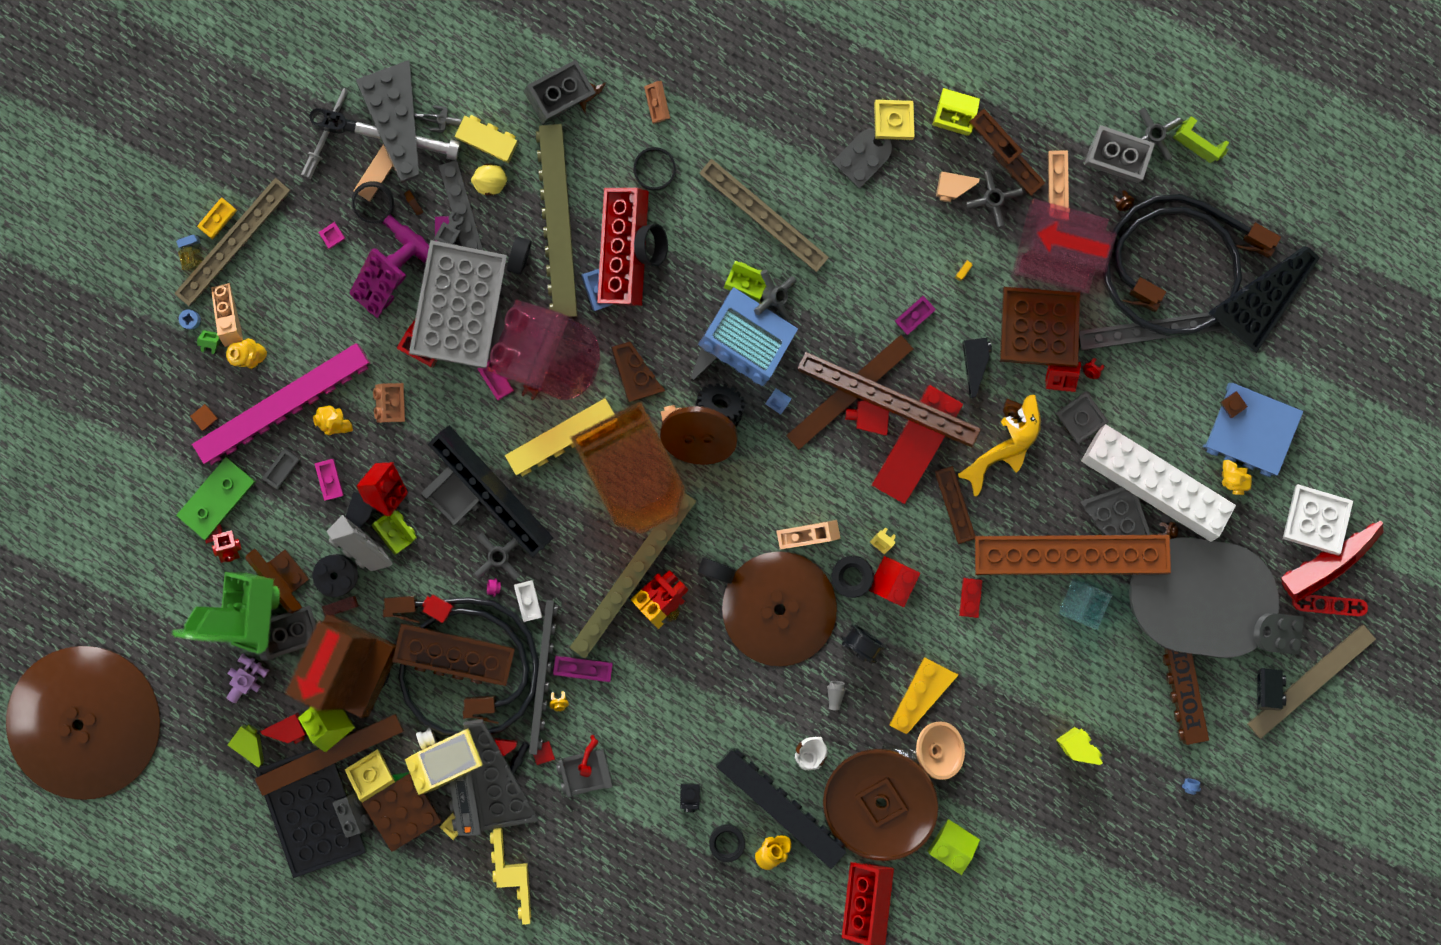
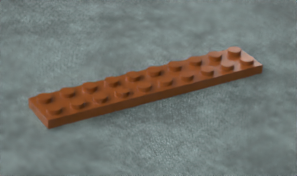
M1170 535L975 536V575L1171 574Z

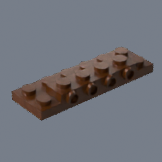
M401 623L392 662L414 666V670L425 672L426 669L432 670L433 674L444 676L445 673L451 674L452 678L463 680L464 677L470 678L471 682L482 684L484 681L506 686L515 648Z

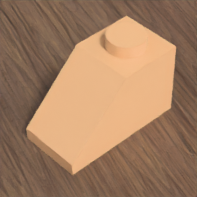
M941 172L936 197H940V201L951 202L952 199H957L977 185L980 178Z

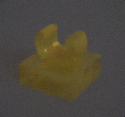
M186 247L178 252L182 270L191 269L202 262V260L194 259V254H198L200 250L194 249L192 251L191 247Z

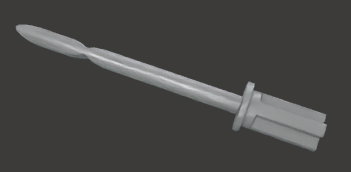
M345 88L342 90L334 107V112L340 111L348 91ZM323 131L314 153L308 152L309 158L301 173L302 176L311 179L318 162L323 159L319 154L329 135L328 131Z

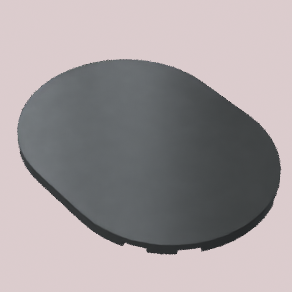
M1186 537L1170 539L1171 574L1132 575L1129 589L1130 605L1139 623V627L1159 646L1171 651L1216 658H1232L1247 654L1258 647L1254 639V628L1258 619L1266 613L1278 614L1279 593L1271 571L1257 555L1235 544L1217 541L1210 542L1209 540ZM1264 627V629H1263V631H1262L1263 636H1264L1265 631H1266V630H1265V627Z

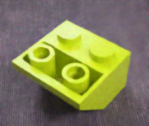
M943 88L932 126L969 136L973 130V126L969 122L977 115L980 99Z
M1074 727L1056 739L1066 755L1072 760L1097 765L1103 763L1100 759L1102 754L1097 747L1089 743L1091 738L1086 731Z

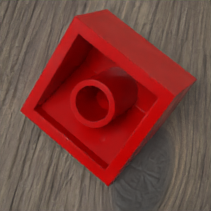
M884 556L874 575V582L869 591L901 607H905L920 572Z

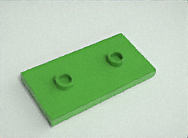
M225 457L176 516L201 538L207 540L256 481L228 457Z

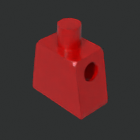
M858 401L857 409L846 408L845 420L856 421V429L879 435H887L888 410L867 401Z

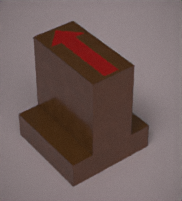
M326 614L324 621L317 622L285 694L318 711L346 710L360 718L369 717L394 663L392 659L396 645L340 617Z

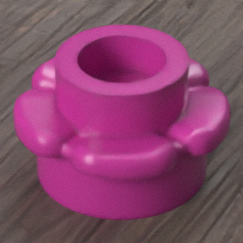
M494 578V580L488 579L487 595L495 597L496 593H500L501 583L497 582V578Z

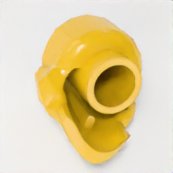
M249 338L242 342L231 344L226 351L227 360L231 365L248 367L250 369L256 367L267 356L266 349Z
M331 405L319 407L316 410V415L313 416L315 426L324 431L325 435L353 431L351 422L343 419V413L340 408L335 409Z
M1223 460L1222 485L1228 490H1233L1232 494L1244 495V491H1249L1252 485V476L1247 474L1248 468H1237L1236 463L1230 460Z
M783 835L776 836L775 838H765L762 847L755 853V860L758 866L764 870H771L780 863L786 862L788 853L791 850L790 838Z

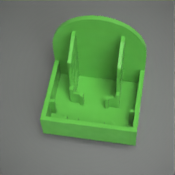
M225 571L222 607L195 606L184 625V629L172 630V635L196 640L231 642L233 646L260 654L268 646L271 609L278 607L280 600L279 588L273 586L274 579L244 572Z

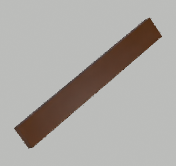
M900 335L856 374L877 382L911 352L913 347ZM838 389L786 435L787 438L799 450L858 397Z
M394 714L342 738L327 752L321 749L315 750L256 777L255 781L262 796L402 733L404 732L397 714Z

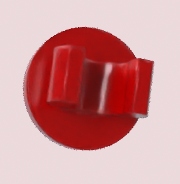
M1096 358L1086 363L1083 367L1085 375L1090 379H1098L1101 376V371L1104 369L1103 364L1100 367L1094 364L1097 360Z

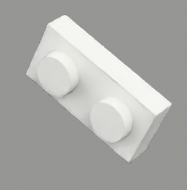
M533 580L515 584L514 588L523 622L542 618Z

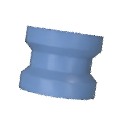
M184 310L180 313L179 323L182 327L195 329L200 325L201 318L197 312Z

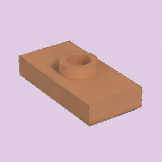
M656 81L645 86L652 123L657 124L670 119L662 81Z

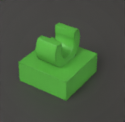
M203 330L197 339V346H201V352H204L206 347L211 348V354H214L221 340L217 333Z

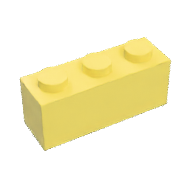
M470 115V118L464 116L455 138L509 164L518 145V141L515 140L516 136L506 131L505 134L498 132L499 128L489 123L486 126L480 123L481 120L475 116Z

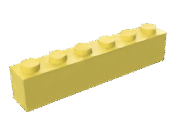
M606 398L511 451L505 457L516 475L521 474L523 477L532 472L531 467L535 465L541 467L549 462L547 458L552 455L556 458L565 453L564 449L570 445L572 448L582 443L580 439L586 436L590 439L597 435V430L604 426L607 429L615 424L614 420L617 417Z

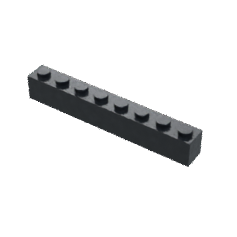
M450 425L439 432L428 443L429 447L532 558L554 539Z
M731 748L716 764V767L832 869L846 853L845 844L839 838L833 839L829 835L831 831L824 825L820 827L815 823L817 819L810 812L805 814L801 810L802 805L795 799L793 801L786 797L788 793L781 787L777 789L772 784L774 781L767 774L764 776L758 772L760 768L752 761L748 763L744 759L745 755L739 749L733 750Z

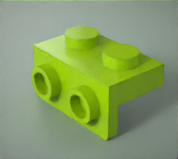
M734 261L724 288L731 291L734 287L759 303L766 284L760 274L762 270H757L745 263Z
M396 510L391 516L384 515L372 524V527L394 555L417 539L413 528L407 526L403 521L402 514Z

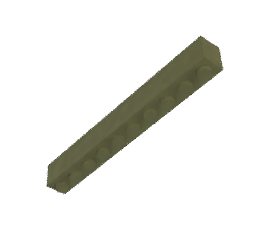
M562 124L539 126V131H536V142L540 143L541 149L537 150L538 162H542V169H539V180L543 181L544 187L540 189L541 200H545V208H542V218L546 219L547 227H543L544 239L548 238V246H545L546 258L549 257L550 265H546L547 277H551V284H548V295L552 296L553 303L549 304L550 315H554V319L576 318L578 313Z
M680 490L569 648L583 658L587 657L696 503L695 499Z

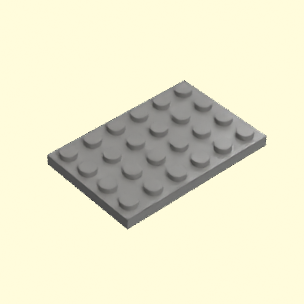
M430 240L409 354L486 369L507 255Z

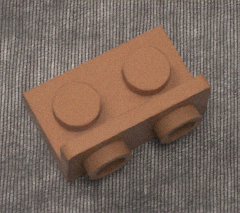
M403 383L376 384L373 390V397L376 400L374 417L377 419V423L405 422Z

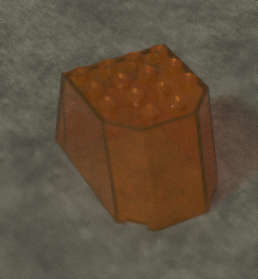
M641 401L570 437L616 526L642 534L677 516L685 487Z

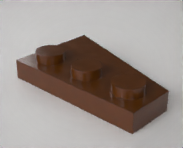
M631 342L611 347L628 402L665 391Z

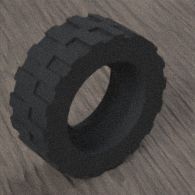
M859 556L844 557L832 569L831 577L835 590L848 598H857L866 594L874 582L872 566L867 560ZM850 567H856L862 573V581L856 586L847 585L843 579L845 570Z

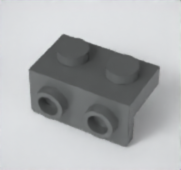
M356 792L333 802L345 837L348 838L360 834L373 827L372 820L362 802L358 799Z

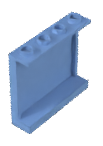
M1228 383L1225 390L1227 391L1225 398L1237 391L1248 407L1233 418H1230L1221 406L1208 441L1203 447L1207 449V453L1218 456L1219 453L1225 456L1224 460H1230L1234 463L1239 461L1243 463L1242 467L1249 470L1259 469L1261 470L1260 474L1271 478V475H1278L1303 411L1237 384Z

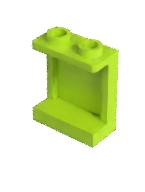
M1192 116L1181 124L1173 136V139L1209 163L1223 158L1229 150L1227 148L1228 141H1224L1215 147L1193 132L1192 128L1198 120Z

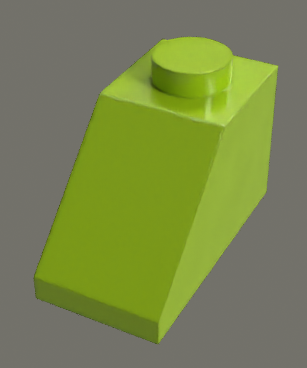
M244 724L228 743V746L259 768L264 763L260 735L257 734L258 730L255 727Z

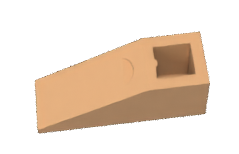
M230 283L211 287L218 337L224 347L242 342V329Z

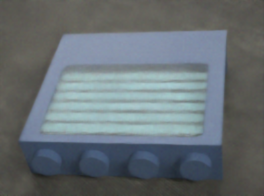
M733 287L698 345L705 351L718 357L722 362L735 368L739 373H743L752 379L753 382L764 386L773 374L798 328L768 309L760 315H756L754 309L760 304Z

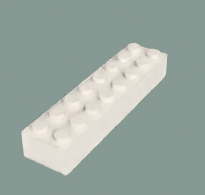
M1106 424L1098 430L1081 460L1084 464L1210 542L1220 537L1236 506Z

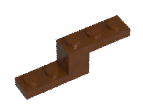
M985 109L981 110L969 122L994 149L992 155L1029 196H1032L1045 184L1044 180L1020 155L1023 150Z

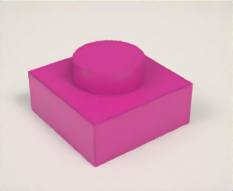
M335 222L318 232L329 249L346 239Z

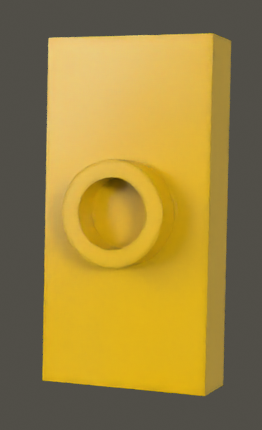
M221 197L197 227L211 239H214L238 210Z

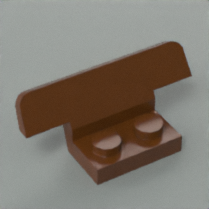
M255 548L245 556L246 561L258 576L274 579L273 586H277L280 592L279 602L287 612L293 614L303 608L292 593L307 582L309 577L286 549L269 562H266Z

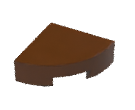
M410 190L406 191L404 196L415 214H422L423 210Z

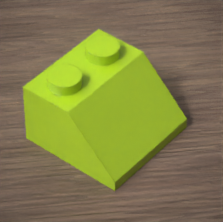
M310 707L298 717L312 743L324 752H327L355 728L345 710L318 711Z
M947 819L927 851L931 856L962 875L971 862L980 839Z

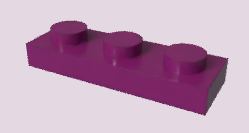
M556 655L553 675L611 682L613 662Z

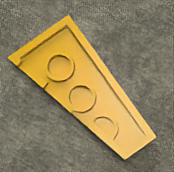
M924 657L889 725L907 734L956 679L958 674Z

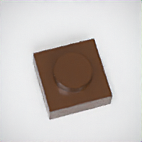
M1237 391L1219 402L1230 418H1233L1248 407Z

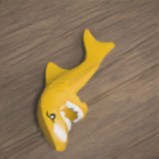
M1035 395L1027 396L1022 407L1018 410V414L1022 418L1021 423H1018L1017 419H1013L1010 416L1004 417L1001 420L1002 425L1008 427L1012 438L995 446L980 456L969 467L958 473L959 478H964L971 482L974 496H978L981 492L984 474L988 467L994 463L1003 460L1009 463L1015 472L1020 470L1027 449L1035 442L1041 429V416Z

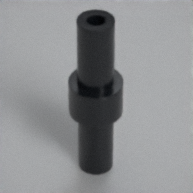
M526 742L522 743L517 754H514L511 759L510 769L513 774H515L518 766H521L524 761L523 757L530 746Z

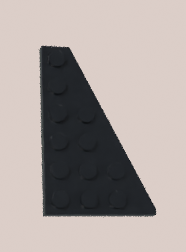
M1303 246L1211 309L1209 314L1246 347L1257 353L1320 257L1309 247Z

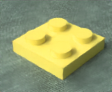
M875 100V139L913 140V101Z
M378 749L345 769L361 802L366 801L395 783Z

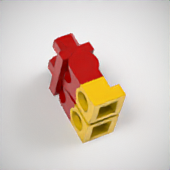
M670 570L662 577L659 573L655 575V579L651 580L630 599L658 629L664 624L662 621L671 612L675 611L679 604L682 605L685 602L682 597L689 590L681 581L673 588L671 587L678 578Z

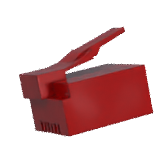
M1078 362L1077 368L1048 366L1045 378L1046 389L1075 392L1080 375L1081 362Z

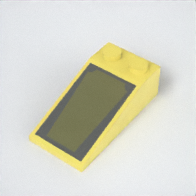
M469 729L405 759L418 795L434 791L482 766Z

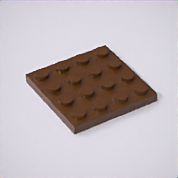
M1004 287L1002 296L1000 362L1077 368L1080 292Z

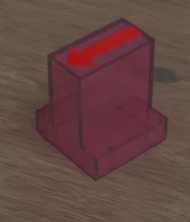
M1033 199L1030 203L1011 275L1082 294H1089L1093 275L1106 272L1116 233L1106 230L1108 218Z

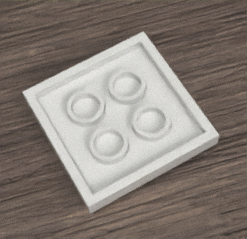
M1297 484L1283 539L1339 556L1342 551L1353 501Z

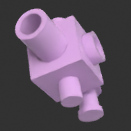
M243 653L238 662H242L246 666L240 667L238 671L233 668L229 670L228 675L233 677L229 684L233 688L226 698L236 704L243 693L247 694L251 689L257 693L261 686L255 683L259 677L256 673L265 678L269 669L262 667L260 662L255 663L254 658L250 659Z

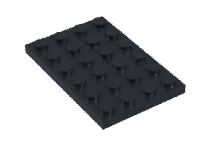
M316 747L255 769L257 777L320 748ZM336 763L264 795L293 878L367 852L361 833L348 838L345 837L333 806L334 801L347 796Z

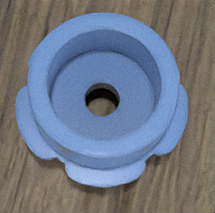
M1185 779L1182 787L1186 793L1196 794V792L1201 791L1198 780Z

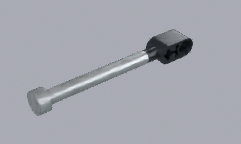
M315 108L310 112V121L316 129L337 134L348 131L381 139L376 127L373 125L348 120L341 113L321 108ZM317 115L324 116V120L320 123H316L314 118ZM338 120H341L342 124H339L338 127H336L334 122H338ZM416 136L417 148L447 154V159L457 160L460 148L459 141L450 140V143Z

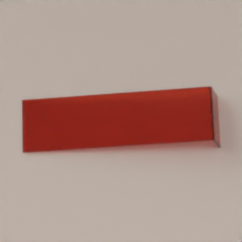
M352 596L322 606V610L326 617V614L334 615L356 608L359 605L356 596Z

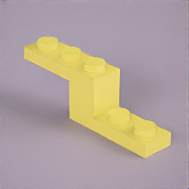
M502 828L493 829V832H490V842L494 844L491 859L492 863H495L496 871H493V882L497 883V888L520 886V888H517V900H521V907L518 908V917L522 919V925L530 924L531 907L528 863L505 865Z

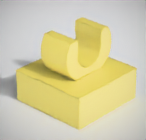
M887 528L880 530L870 541L883 554L889 551L896 543L894 541V534L891 537L885 534L888 530Z

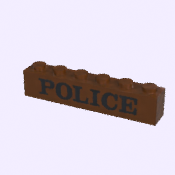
M1164 648L1163 662L1165 666H1168L1169 673H1166L1168 684H1171L1173 691L1170 692L1171 702L1175 703L1176 706L1174 718L1176 722H1179L1180 729L1177 730L1178 738L1186 745L1209 741L1192 654L1175 652Z

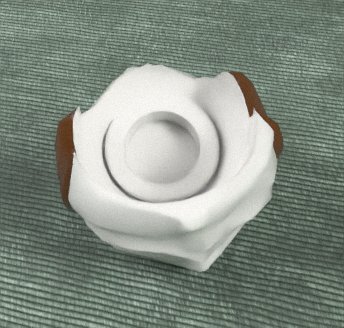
M822 737L805 738L797 745L795 759L801 769L805 771L816 770L825 763L828 749Z

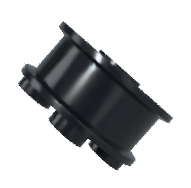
M341 554L325 556L316 563L313 569V583L316 589L325 596L339 597L345 595L357 583V567L347 556ZM334 572L338 575L337 579L333 577Z
M852 623V629L846 637H842V645L850 651L854 650L857 652L856 656L860 660L871 664L877 663V656L882 649L886 650L887 647L865 629Z

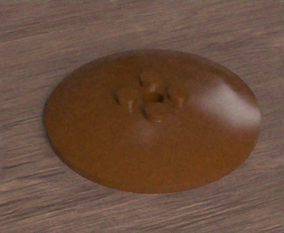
M781 551L764 553L744 563L736 571L732 583H728L722 603L724 625L735 646L749 658L770 666L794 665L807 660L817 653L829 639L837 614L835 593L825 573L809 559L798 554ZM777 604L785 606V612L782 615L774 612Z
M871 749L851 755L835 768L829 777L824 791V814L832 833L845 844L847 849L868 859L890 861L906 857L925 844L936 825L938 797L930 777L915 761L894 751ZM884 798L887 801V805L880 806L877 803V799Z

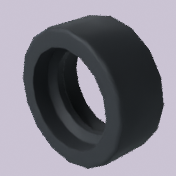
M518 236L515 238L507 263L508 272L518 275L523 274L531 249V240Z
M703 557L698 572L731 584L736 569Z
M723 824L717 827L711 833L709 839L710 851L717 860L722 862H733L739 859L745 849V837L742 831L731 824ZM731 832L737 836L739 845L734 853L723 854L717 849L716 840L720 834Z

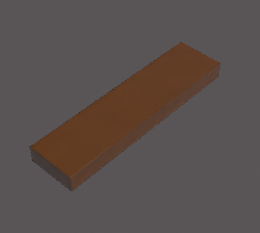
M950 466L935 471L957 544L974 540V529L954 467Z

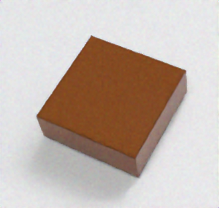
M206 404L190 416L202 431L218 420Z

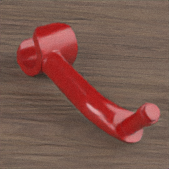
M594 735L590 736L592 741L585 749L582 764L578 766L580 776L589 777L592 772L591 767L587 766L590 753L598 744V740L595 739Z

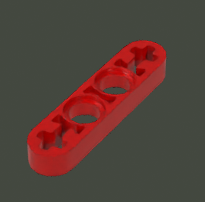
M1309 595L1303 598V600L1310 601L1311 605H1302V608H1300L1297 602L1295 603L1292 600L1293 607L1304 612L1363 616L1368 611L1367 603L1361 599ZM1318 599H1323L1325 602V607L1321 610L1317 609L1315 605ZM1339 600L1344 603V608L1341 611H1337L1334 607L1335 603ZM1358 602H1360V606H1363L1359 613H1357L1356 609H1349V605L1357 606Z

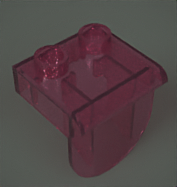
M515 300L513 307L505 316V327L501 337L491 350V361L487 371L504 379L539 390L554 398L569 400L581 395L593 382L600 362L599 344L590 329L571 320L568 316Z

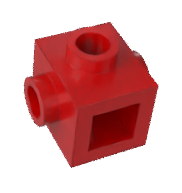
M232 530L213 535L215 544L212 546L215 557H219L221 563L231 562L234 559L240 558L239 550H242L240 540L235 539Z

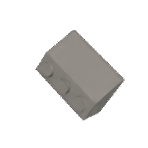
M1100 125L1091 143L1084 165L1139 183L1144 178L1155 143Z
M344 515L326 531L330 536L329 541L336 548L338 546L343 548L342 552L347 557H354L356 559L355 562L362 569L366 567L370 571H375L393 564L383 548Z

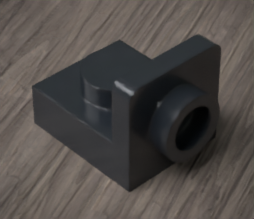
M681 783L680 809H684V812H695V809H699L700 784Z

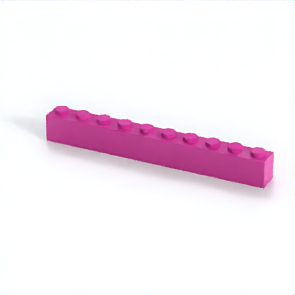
M355 343L194 442L192 446L204 464L210 463L213 465L221 460L220 456L227 453V455L235 452L237 450L236 446L243 443L246 445L253 441L254 438L252 436L257 433L262 435L269 431L270 425L274 423L278 425L287 419L285 416L291 412L294 415L303 410L302 406L309 403L311 405L319 400L318 396L325 392L326 395L336 389L335 385L340 382L342 385L352 380L351 376L356 372L361 374L369 369L367 366L371 363L361 346Z

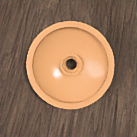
M933 722L921 731L917 740L916 754L919 765L928 776L938 780H945L956 775L961 769L965 757V747L960 733L954 726L947 722Z

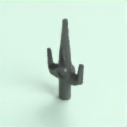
M433 105V108L440 110V114L414 113V118L438 124L439 128H429L431 132L443 133L446 130V124L460 126L462 119L448 117L447 107ZM425 116H427V117H436V120L428 119V118H424V117H425Z

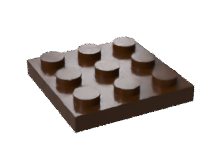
M410 773L362 802V805L391 852L442 821L425 793L418 795Z

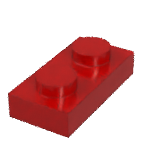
M963 578L959 616L979 617L983 580Z

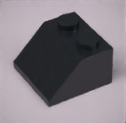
M1260 668L1257 671V710H1282L1283 706H1286V694H1283V687H1286V675H1283V670Z

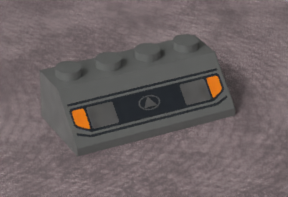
M469 772L446 784L447 792L452 794V800L449 801L450 811L455 813V819L452 820L453 830L458 832V836L481 835L472 774Z

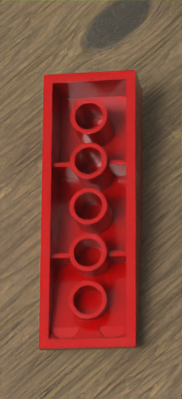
M931 385L927 386L919 402L955 418L963 406V403ZM908 420L873 481L872 486L905 504L945 436Z

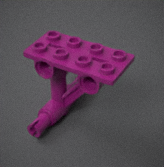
M389 215L384 220L383 225L388 227L395 234V238L404 246L393 255L390 254L387 257L379 250L373 248L349 292L356 301L376 318L380 317L383 310L393 302L395 298L392 295L394 289L406 278V274L400 270L402 266L413 255L425 264L429 250V244L425 242L422 236L417 235L407 225L400 224L392 215Z

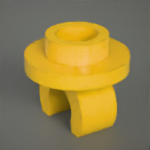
M561 691L562 696L559 699L555 698L554 692L551 693L552 701L549 703V706L554 711H563L569 706L564 691Z

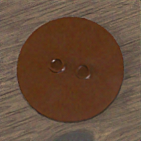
M692 406L671 412L662 423L660 438L665 449L674 457L692 464L709 465L719 463L733 454L737 446L738 433L732 421L722 413L706 407Z

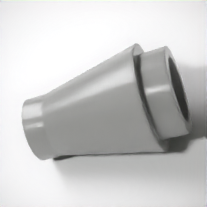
M830 681V684L827 686L829 709L840 710L846 691L845 683Z

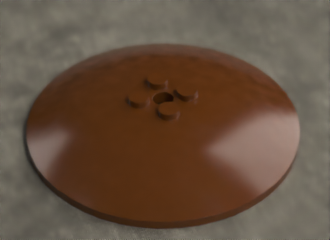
M69 647L42 657L19 679L10 696L7 707V739L17 764L38 786L50 793L65 798L80 800L96 799L123 789L133 782L147 767L159 740L160 710L149 681L129 660L115 652L99 647ZM76 719H80L84 724L81 730L76 729L74 726Z

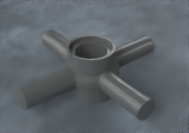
M1145 107L1140 109L1139 113L1147 126L1145 136L1141 137V139L1155 143L1166 161L1173 158L1164 139L1166 132L1183 124L1181 118L1178 117L1162 126L1154 124ZM1152 130H1157L1159 132V139H1156L1152 136Z
M991 170L983 171L988 190L984 197L966 201V208L970 209L986 205L993 209L997 227L1005 226L1000 207L1005 199L1023 195L1022 188L1002 192L1000 189L995 188ZM990 194H996L998 196V203H992L990 201Z
M767 270L761 271L760 274L767 287L762 295L764 301L754 309L755 314L760 315L772 305L777 307L782 319L788 321L790 316L784 304L788 300L787 290L796 283L795 277L791 276L781 286L774 285Z
M483 533L476 537L489 551L488 561L474 572L478 578L482 577L493 566H502L514 580L520 576L508 562V553L519 544L515 538L504 547H495ZM496 551H500L503 554L501 562H497L493 558Z

